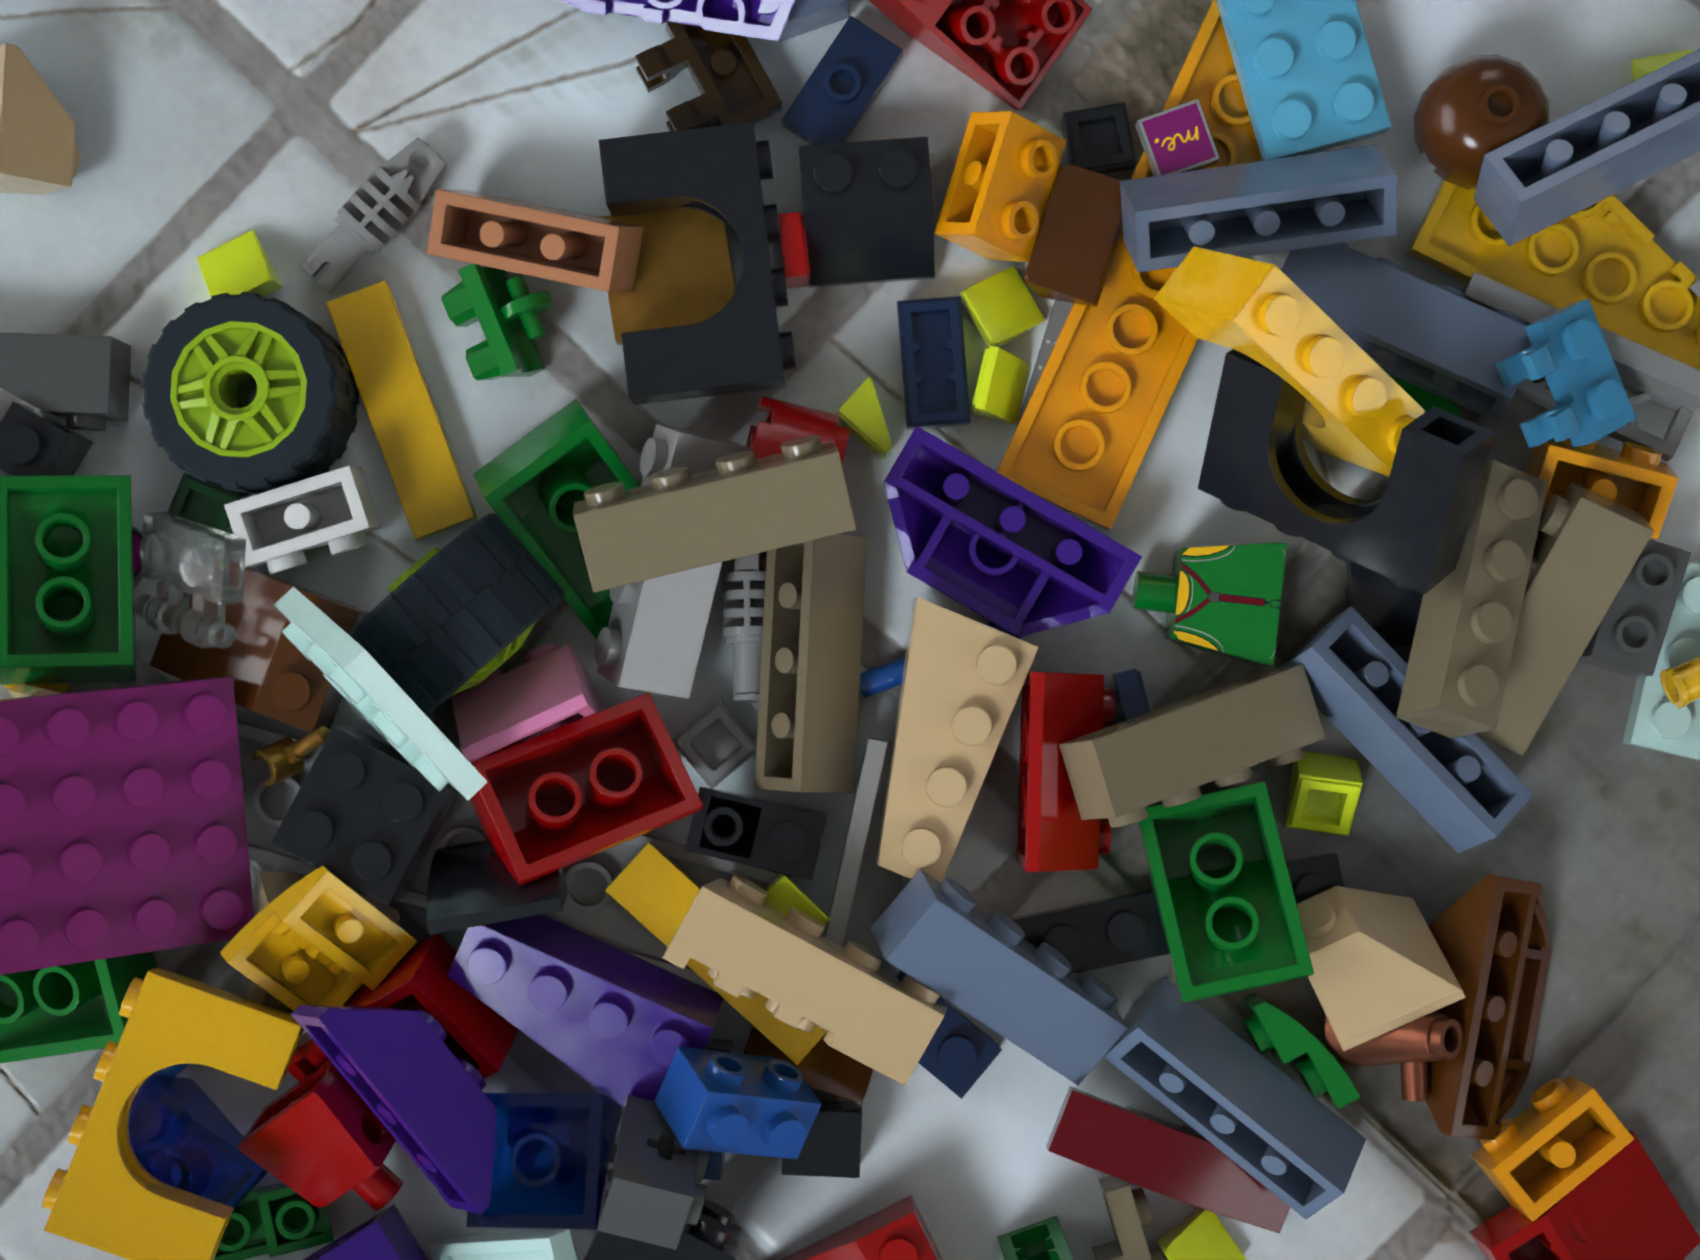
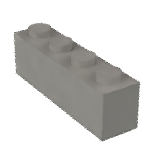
M656 423L653 438H649L646 441L640 457V472L643 475L641 486L651 484L650 475L670 468L689 467L690 475L716 469V459L737 452L750 451V448L727 439ZM722 562L611 588L610 598L613 606L608 627H604L600 631L595 646V660L598 664L597 673L617 687L689 699Z

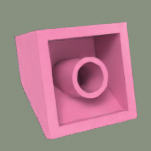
M557 642L542 645L522 657L524 665L504 674H501L500 669H496L477 687L473 686L467 689V691L452 697L451 702L464 757L469 762L476 761L604 710L580 653L569 644L561 648Z

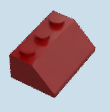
M1028 672L1021 689L1016 862L1025 872L1098 869L1099 854H1109L1111 827L1108 818L1081 819L1059 747L1061 743L1103 729V726L1113 725L1115 710L1114 689L1104 688V675Z
M649 692L470 762L488 781L470 801L491 847L519 886L703 809V804Z

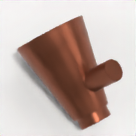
M1434 1011L1343 1052L1327 1016L1325 1020L1327 1048L1340 1066L1354 1068L1400 1064L1402 1099L1406 1101H1424L1429 1098L1427 1062L1455 1058L1459 1054L1463 1042V1032L1460 1023L1455 1019H1449L1446 1015Z

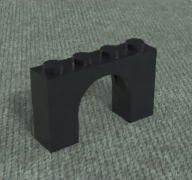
M754 122L598 140L605 200L612 217L675 209L700 211L722 222L733 233L743 252V271L738 288L725 307L712 317L686 326L621 333L629 399L634 405L784 388V371L796 369L792 331L779 332L776 307L789 305L784 267L771 269L769 244L779 243L781 238L777 204L764 205L761 180L773 179L769 140L756 141Z
M1234 349L1227 352L1199 479V490L1220 499L1228 508L1246 511L1274 524L1280 532L1286 535L1302 537L1328 549L1336 558L1342 561L1358 563L1386 576L1394 585L1402 589L1416 590L1425 595L1456 569L1495 435L1494 431L1434 406L1402 429L1383 498L1380 500L1353 498L1329 485L1315 470L1308 458L1301 430L1306 398L1289 383L1254 359Z

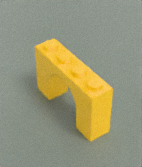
M1193 246L1154 299L1196 338L1225 346L1247 355L1270 369L1306 398L1302 417V436L1321 453L1390 477L1402 429L1426 411L1276 265Z
M156 967L147 971L144 980L134 977L124 996L119 1015L129 1019L119 1043L109 1040L100 1056L93 1079L103 1083L94 1106L91 1107L84 1104L73 1123L68 1143L76 1145L77 1148L68 1171L58 1168L46 1190L42 1208L51 1210L44 1231L128 1260H214L234 1208L165 1184L152 1176L141 1165L133 1151L129 1138L128 1123L133 1100L142 1084L153 1073L178 1064L209 1066L277 1090L285 1080L304 1029L291 1014Z

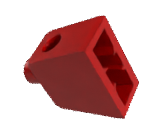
M330 1060L266 1105L237 1146L244 1155L315 1207L325 1208L353 1189L374 1211H378L395 1197L403 1185V1181L383 1163L396 1139Z

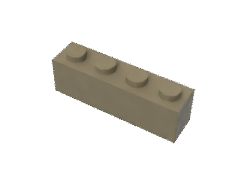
M818 435L804 436L782 443V453L756 459L754 451L737 452L716 459V469L690 475L689 467H675L650 475L651 484L625 490L622 482H613L584 491L585 500L574 502L573 517L593 593L856 530L842 463L834 442L821 443L820 436Z
M1494 459L1486 462L1456 569L1425 595L1423 594L1396 718L1449 738L1466 736L1497 728L1548 481Z
M1571 482L1563 497L1559 495L1553 496L1541 515L1538 530L1543 533L1534 547L1497 728L1475 733L1521 756L1526 752L1654 532L1642 514L1574 482Z
M840 533L767 551L755 789L799 793H854L867 537Z
M1302 664L1259 672L1061 743L1059 747L1081 819L1108 818L1110 827L1115 828L1149 817L1146 806L1162 801L1164 807H1172L1196 800L1202 796L1199 786L1214 781L1216 787H1224L1248 780L1253 777L1251 766L1265 762L1267 768H1272L1298 761L1304 758L1301 747L1325 739V734L1306 671Z

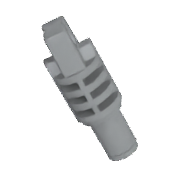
M416 138L381 167L378 166L336 212L338 216L334 220L339 225L306 260L301 262V268L311 277H315L329 263L327 270L316 282L332 293L339 281L367 251L371 254H374L376 251L380 252L422 207V202L446 168L447 163L427 143L420 138Z
M765 552L722 562L723 638H726V644L732 645L733 701L738 702L759 701L766 575Z

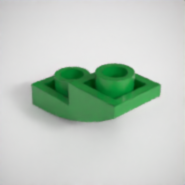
M1255 993L1243 998L1251 1016L1243 1019L1242 1022L1260 1054L1271 1050L1272 1054L1283 1064L1302 1055L1304 1060L1295 1064L1307 1089L1315 1098L1324 1095L1337 1109L1361 1097L1349 1076L1334 1056L1304 1026L1273 1003Z
M284 1183L209 1198L234 1208L214 1260H245L268 1253L271 1258L334 1241L328 1206L325 1208L315 1207Z

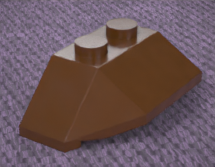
M1487 874L1428 925L1466 997L1436 1010V1012L1446 1015L1449 1019L1457 1020L1463 1032L1462 1047L1455 1058L1427 1062L1429 1098L1426 1102L1441 1134L1450 1137L1495 1140L1502 1127L1501 1118L1513 1106L1529 1075L1552 950L1547 916L1541 905L1544 897L1541 883Z

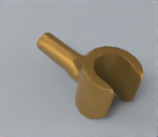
M321 726L300 740L293 741L290 738H284L254 751L252 754L253 761L264 758L271 770V778L264 781L265 785L273 786L302 773L305 765L304 757L325 743L330 730L325 726Z

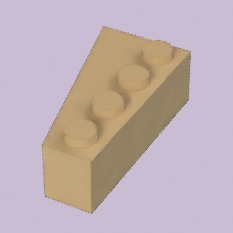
M916 597L913 600L911 624L893 735L876 862L878 866L910 879L921 869L942 883L1039 647Z
M734 875L730 883L719 878L701 887L664 953L663 959L684 969L691 957L709 967L707 974L714 979L712 982L714 986L737 998L739 995L753 999L756 993L768 998L765 1007L773 1013L775 1018L806 1032H812L815 1025L827 1031L823 1040L830 1047L906 1086L945 1016L947 1007L937 1002L940 995L908 974L900 981L879 969L883 959L854 941L848 940L845 948L823 937L821 934L826 926L812 916L793 907L785 915L764 903L768 893L741 876Z

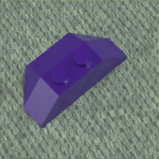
M917 425L883 482L906 573L1016 637L1110 613L1142 558L1141 555Z
M300 1005L291 1013L292 1017L329 1058L436 1187L448 1205L481 1215L490 1206L497 1108L482 1091L486 1086L482 1075L464 1059L456 1058L443 1041L447 1038V1034L441 1024L424 1010Z

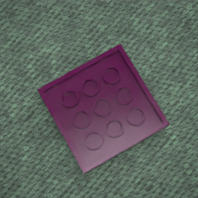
M225 676L0 699V975L230 940L254 918L233 677Z

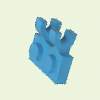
M1589 298L1570 303L1527 325L1525 330L1532 345L1495 363L1504 388L1513 386L1527 378H1530V381H1534L1545 376L1556 406L1520 423L1529 448L1537 447L1553 438L1555 442L1565 441L1570 438L1573 447L1592 444L1637 419Z

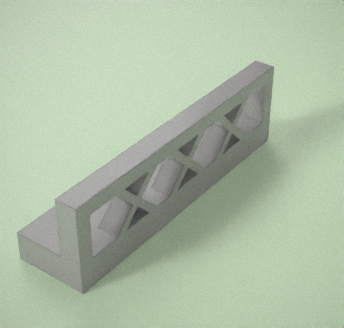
M1474 272L1462 290L1469 301L1492 311L1501 310L1516 314L1527 325L1559 310L1554 306ZM1600 327L1625 390L1636 394V396L1629 398L1632 407L1652 401L1675 411L1664 439L1640 430L1637 420L1608 434V436L1623 443L1631 442L1656 449L1663 453L1661 459L1668 462L1673 458L1693 412L1700 407V370ZM1525 379L1519 383L1515 395L1547 409L1556 406L1546 380L1534 383Z
M868 737L830 908L829 918L831 920L827 923L824 937L845 948L848 940L866 947L883 959L879 969L883 970L885 958L872 933L871 927L899 895L903 876L878 866L876 862L893 742Z

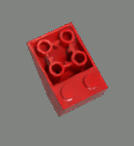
M869 0L902 31L1017 111L1022 109L1092 11V8L1083 0Z
M1631 1130L1628 1131L1634 1138L1631 1143L1535 1221L1532 1222L1510 1205L1469 1231L1486 1260H1683L1700 1243V1237L1638 1138Z

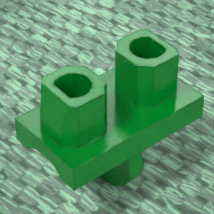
M472 263L459 269L458 272L462 281L442 295L441 300L449 319L456 327H467L479 321L486 340L466 350L465 358L473 378L477 381H484L502 377H530L545 370L546 368L535 340L547 335L539 315L554 306L550 292L540 291L530 294L523 275L509 279L505 270L481 267Z

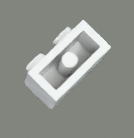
M351 465L224 505L244 567L267 564L270 575L307 564L304 552L328 545L331 555H336L368 545L366 533L382 528L363 468Z

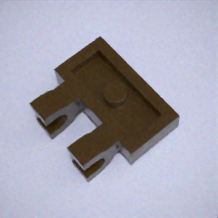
M666 21V30L671 40L647 49L635 56V60L639 65L636 67V71L648 93L666 84L687 67L702 94L666 111V116L669 120L666 122V126L669 132L710 127L716 122L719 126L754 122L755 124L782 109V101L746 36L707 31L700 26Z

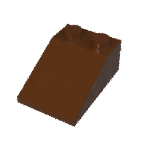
M194 547L149 665L183 681L225 676L233 677L235 704L310 733L321 726H325L330 730L343 696L323 676L324 673L311 660L309 661L281 632L290 622L274 604L294 586L347 634L369 612Z

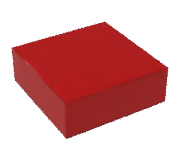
M800 212L778 214L786 288L806 287L809 280H811L804 215H801Z

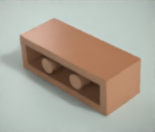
M436 189L427 254L605 292L634 290L644 227L468 190Z

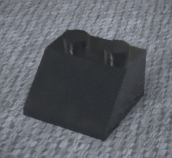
M928 137L799 146L804 225L811 276L809 288L935 278L933 201Z

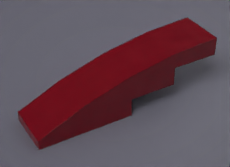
M1072 1086L1069 1087L1046 1145L1049 1152L1170 1198L1280 1234L1290 1207L1193 1128L1186 1125L1180 1127L1128 1105L1124 1108Z

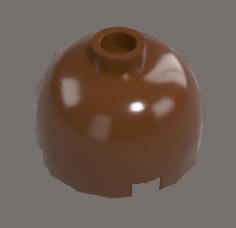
M1500 55L1471 56L1445 68L1422 93L1414 114L1415 143L1421 154L1425 152L1428 161L1436 167L1434 172L1444 181L1466 189H1476L1484 155L1550 123L1549 100L1538 78L1520 62Z

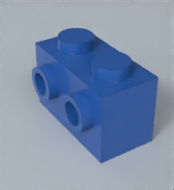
M681 1046L677 1047L654 1101L683 1149L789 1159L798 1158L822 1105L804 1080L803 1073L792 1064L790 1059Z

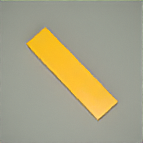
M384 280L326 302L414 539L419 541L477 519L390 284Z
M650 841L605 891L668 948L699 893L701 886ZM691 957L686 964L796 1065L801 1062L827 1033L826 1030L815 1025L812 1032L796 1029L773 1016V1013L765 1007L768 998L759 993H756L753 999L739 995L737 998L713 985L714 979L707 974L708 966Z

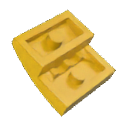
M321 866L290 886L270 902L221 950L220 954L229 965L294 1011L300 1005L343 1006L362 983L374 991L417 940L326 867Z

